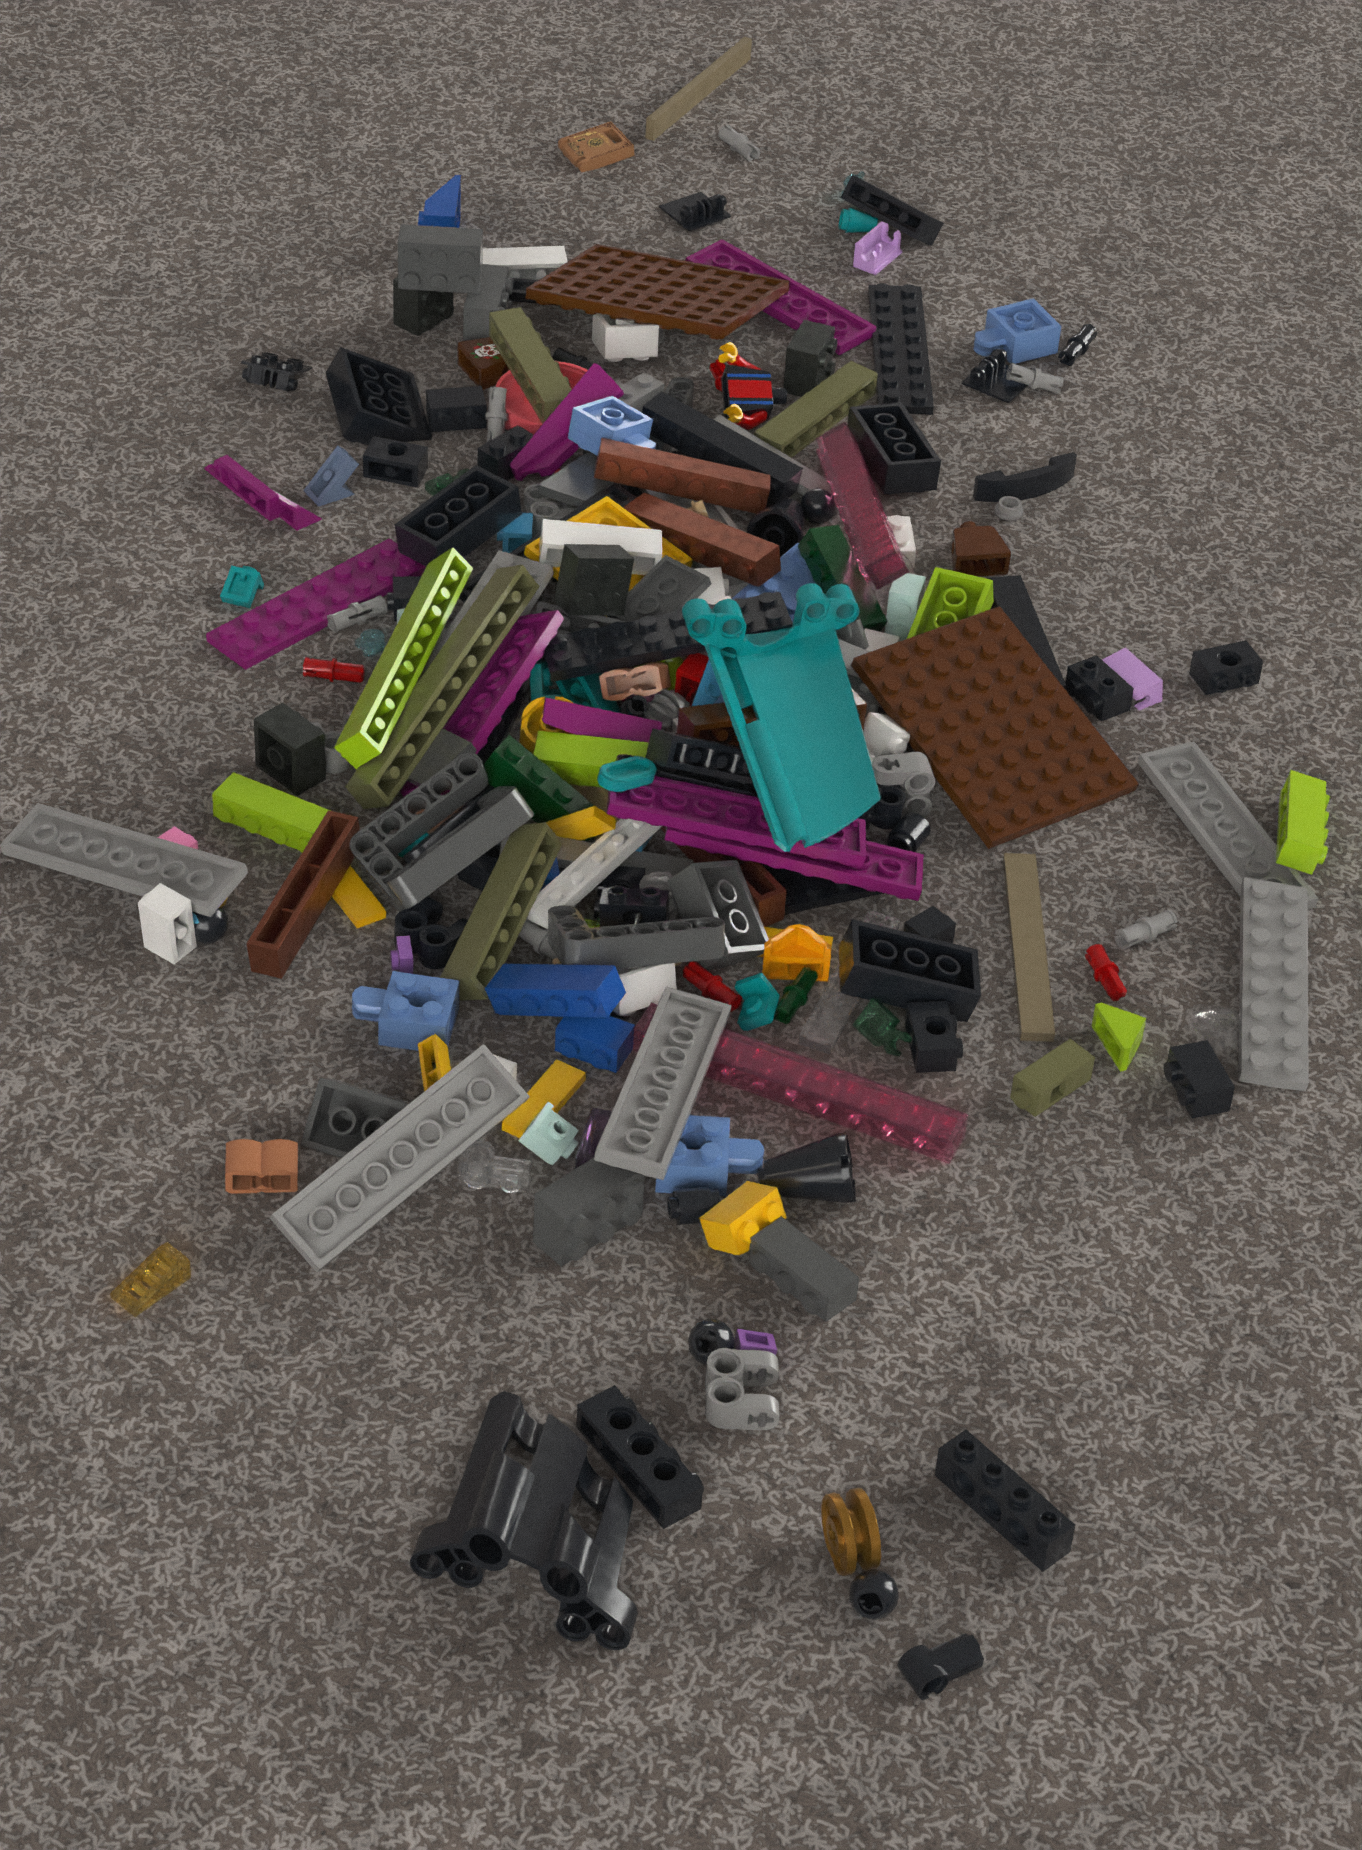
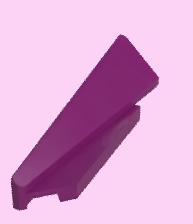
M594 363L512 460L510 468L516 480L523 481L528 474L537 472L542 477L552 475L580 448L578 444L568 439L573 407L609 396L619 399L624 395L623 390L600 365Z
M228 455L220 457L214 463L204 467L208 473L269 521L280 517L298 531L322 520V518L271 490Z
M545 698L542 721L545 724L575 735L649 743L652 728L662 729V722L551 698Z

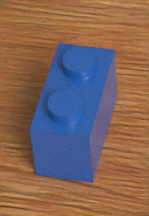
M612 1016L608 1018L563 1017L555 1031V1051L560 1052L567 1058H576L590 1063L597 1069H606L617 1073L634 1048L635 1025Z

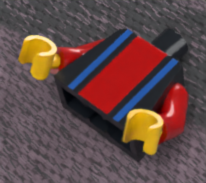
M729 342L720 346V350L724 353L718 357L721 363L727 362L729 364L726 365L721 377L724 417L741 428L752 430L769 418L773 404H786L787 389L772 387L771 374L742 358L738 354L736 346Z

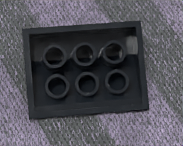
M340 347L326 371V377L342 436L350 442H359L365 445H369L373 436L401 442L431 440L432 434L413 373Z

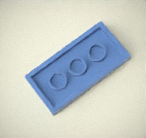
M799 543L780 557V572L759 587L748 584L732 599H744L759 596L765 592L774 593L780 591L793 622L797 606V590L805 584H816L804 558L800 554Z

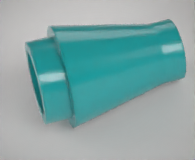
M849 207L848 209L841 210L838 228L845 230V233L870 232L877 226L878 218Z

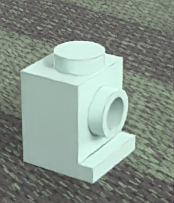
M548 1101L518 1141L545 1162L553 1165L560 1156L567 1159L577 1147L579 1142L574 1137L579 1130L552 1110L554 1105Z

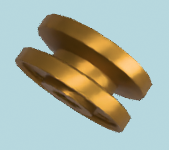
M861 1488L849 1489L845 1502L837 1493L825 1494L821 1505L822 1527L826 1546L837 1573L841 1576L852 1575L856 1570L857 1561L863 1570L877 1569L881 1561V1540L875 1512L866 1492Z

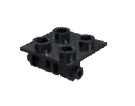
M698 192L659 205L661 210L688 231L731 217L724 210L727 199L724 195L720 194L708 198L702 192Z
M999 348L994 349L991 356H986L979 363V366L974 367L970 375L962 381L963 385L1006 403H1010L1028 386L1012 380H1006L1007 370L1011 371V369L1006 365V351Z
M262 352L261 356L252 355L250 359L241 361V364L248 365V368H244L242 378L246 379L248 383L262 384L263 386L269 383L270 388H274L276 385V389L287 392L290 389L296 390L298 380L294 379L296 374L312 369L310 366L303 365V360L288 358L287 361L278 359L277 354Z

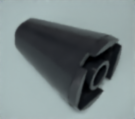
M793 499L781 500L754 515L748 524L747 533L779 545L781 557L794 545L800 543L804 537L803 508Z
M846 1132L836 1133L764 1160V1168L758 1169L759 1184L777 1187L780 1197L841 1203L856 1202L855 1179H853L852 1173L853 1162Z

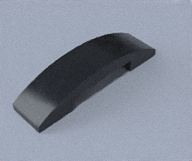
M1075 452L1051 457L1049 459V466L1005 476L1001 470L977 475L975 477L973 498L975 501L999 502L1000 498L1005 496H1013L1019 500H1025L1050 493L1065 485L1074 477L1077 455Z

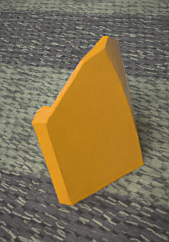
M801 924L790 925L764 943L762 973L767 979L795 980L802 968L809 967L812 971L817 972L818 978L816 981L828 982L831 945L809 926Z

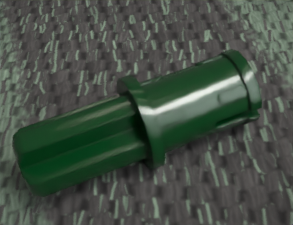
M804 967L793 983L784 987L783 996L778 1002L774 1014L775 1020L789 1024L798 1008L807 1003V994L818 978L816 971H812L809 967Z

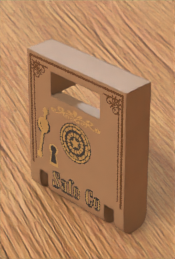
M611 121L561 138L558 141V148L562 150L563 154L575 167H578L580 172L598 169L635 156L634 145Z

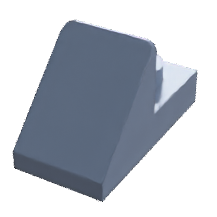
M337 445L303 491L317 506L355 495L345 482L359 463L345 449Z

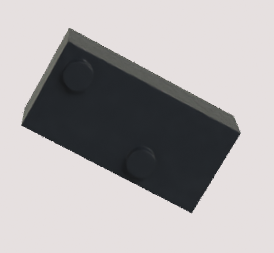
M902 403L850 407L846 437L884 495L937 490L941 460Z
M475 465L394 524L399 552L426 567L428 563L451 548H454L464 558L522 515L518 486Z
M854 919L851 920L839 945L840 993L904 1009L907 1008V1003L947 1001L950 1014H955L956 1020L960 1022H968L981 997L977 949Z

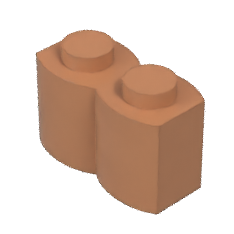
M652 662L636 668H618L599 676L602 697L610 701L623 700L634 695L651 696L671 687L668 664L662 662Z
M249 1139L227 1142L225 1191L232 1194L258 1193L261 1191L265 1193L297 1192L298 1143L285 1139L269 1140L263 1143Z

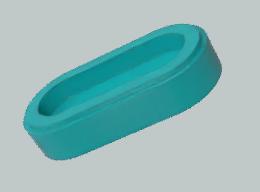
M640 756L629 757L602 765L597 781L600 786L609 791L622 792L651 784L654 781L657 768L647 758Z

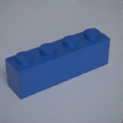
M503 964L485 987L495 1013L516 1016L608 1018L626 994L615 965Z

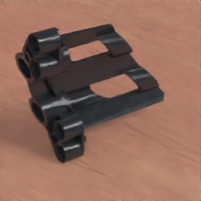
M503 1391L491 1398L447 1521L430 1525L421 1531L410 1559V1566L413 1572L426 1579L438 1578L444 1571H447L451 1580L458 1586L473 1588L482 1582L486 1570H502L508 1565L510 1559L524 1563L539 1570L540 1581L544 1589L552 1597L560 1601L556 1629L562 1637L570 1641H583L592 1633L595 1634L596 1640L604 1648L621 1650L629 1645L638 1615L634 1602L616 1588L633 1500L615 1476L613 1479L607 1480L600 1477L593 1470L587 1458L588 1445L567 1426L551 1414H548L545 1424L537 1423L527 1414L520 1396ZM511 1433L524 1450L534 1455L530 1470L504 1454ZM575 1487L591 1507L602 1512L594 1540L579 1525L568 1510Z

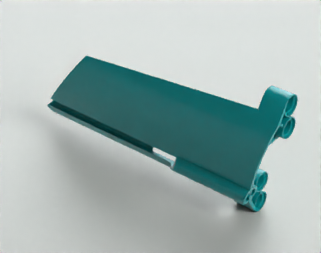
M814 583L801 586L796 593L797 606L792 627L765 633L745 634L746 622L738 603L732 599L721 600L715 604L713 609H710L709 604L705 600L695 598L686 602L682 608V616L688 633L693 639L705 646L774 843L784 852H790L791 848L799 840L802 841L804 848L834 835L859 818L881 799L836 630L855 621L860 611L851 588L845 584L832 586L826 594L823 593L819 585ZM752 705L757 720L746 724L741 709Z

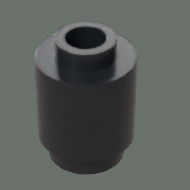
M912 812L907 813L889 833L887 845L916 852L930 835V825L923 816Z
M708 1186L674 1190L673 1197L667 1198L669 1218L676 1219L677 1225L701 1223L699 1218L721 1201L718 1189H710Z

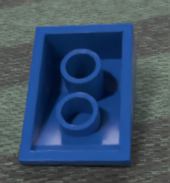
M455 175L425 201L424 211H419L418 225L459 228L461 219V175Z

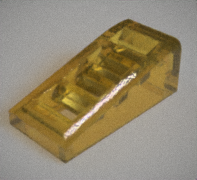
M165 1242L110 1293V1296L136 1317L191 1278L190 1261L171 1244ZM155 1273H159L162 1277L158 1278ZM146 1282L151 1288L148 1289L142 1283ZM133 1290L138 1295H140L141 1298L137 1300L128 1292Z

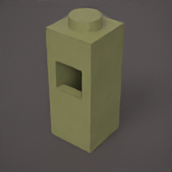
M1068 1039L1014 1075L1010 1098L1018 1108L1025 1109L1036 1117L1091 1080L1095 1057L1072 1039Z

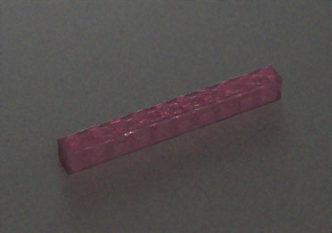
M843 422L816 438L819 446L816 453L821 461V467L826 474L825 478L830 485L829 489L835 499V505L840 512L839 516L845 525L844 529L849 537V543L855 552L853 554L859 564L858 568L865 581L868 583L872 580L877 590L909 573L860 446L846 422Z
M651 1002L634 1027L633 1051L635 1052L639 1051L657 1009V1004ZM725 1028L705 1077L948 1164L951 1163L965 1138L968 1114Z

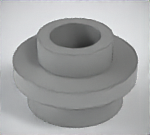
M1005 496L1000 498L996 504L995 514L1001 519L1013 521L1023 516L1024 509L1018 498Z

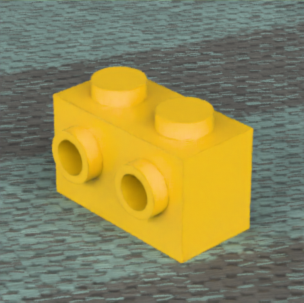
M746 1181L699 1219L709 1247L733 1255H741L750 1250L752 1236L781 1216L784 1219L787 1216L777 1187Z

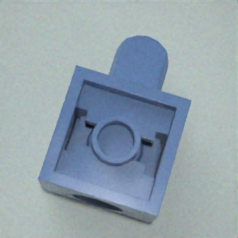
M1034 298L988 309L985 330L975 333L974 351L978 355L989 356L994 349H1004L1007 353L1006 360L1009 363L1015 364L1058 353L1061 325Z
M614 396L573 407L568 439L578 444L581 449L588 450L597 456L601 438L651 449L656 447V443L649 439L653 419Z
M392 971L387 990L360 986L352 993V1014L354 1018L378 1022V1045L418 1051V1043L434 1034L444 1041L447 1046L449 1045L459 1010V980Z
M689 1115L664 1180L656 1178L655 1192L673 1193L676 1189L708 1186L710 1189H718L720 1196H726L728 1173L757 1174L758 1169L763 1166L764 1147L759 1140L729 1138L730 1118Z

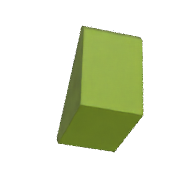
M1102 1002L1095 1004L1092 1028L1120 1072L1126 1071L1142 1042L1146 1018Z

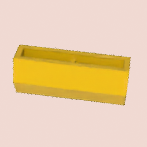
M436 1034L418 1043L424 1091L451 1070L448 1046ZM432 1062L436 1063V1068L434 1070L432 1067Z

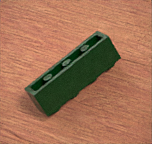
M839 525L810 528L798 544V548L812 574L813 580L821 587L824 594L834 585H848L859 606L858 617L861 619L864 630L866 628L880 632L888 620Z
M510 735L496 748L484 764L488 775V783L494 788L498 786H515L534 812L532 819L536 823L548 822L595 806ZM588 838V839H585V840H582V841H587V842H589V840H590L591 838Z

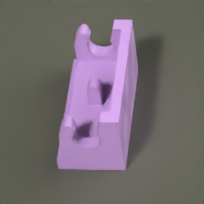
M880 222L855 243L853 267L873 275L878 274L902 253L900 249V231H895L894 239H891L888 236V223Z
M1126 647L1102 659L1134 688L1132 698L1136 701L1145 698L1142 702H1138L1135 705L1138 710L1162 702L1163 680Z

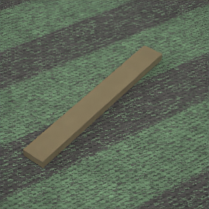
M743 37L646 118L645 138L654 141L751 59L752 39Z
M1004 853L1003 868L1020 1041L1054 1042L1055 1027L1036 854Z

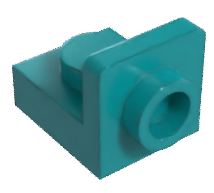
M231 565L220 594L222 602L250 608L257 589H263L264 587L260 572L249 566H242L241 568Z
M545 659L538 660L530 671L531 701L540 697L555 699V696L563 697L560 689H550L549 687L553 685V682H551Z
M758 973L736 981L734 988L744 1000L737 1021L741 1029L749 1031L772 1023L780 995L765 975Z

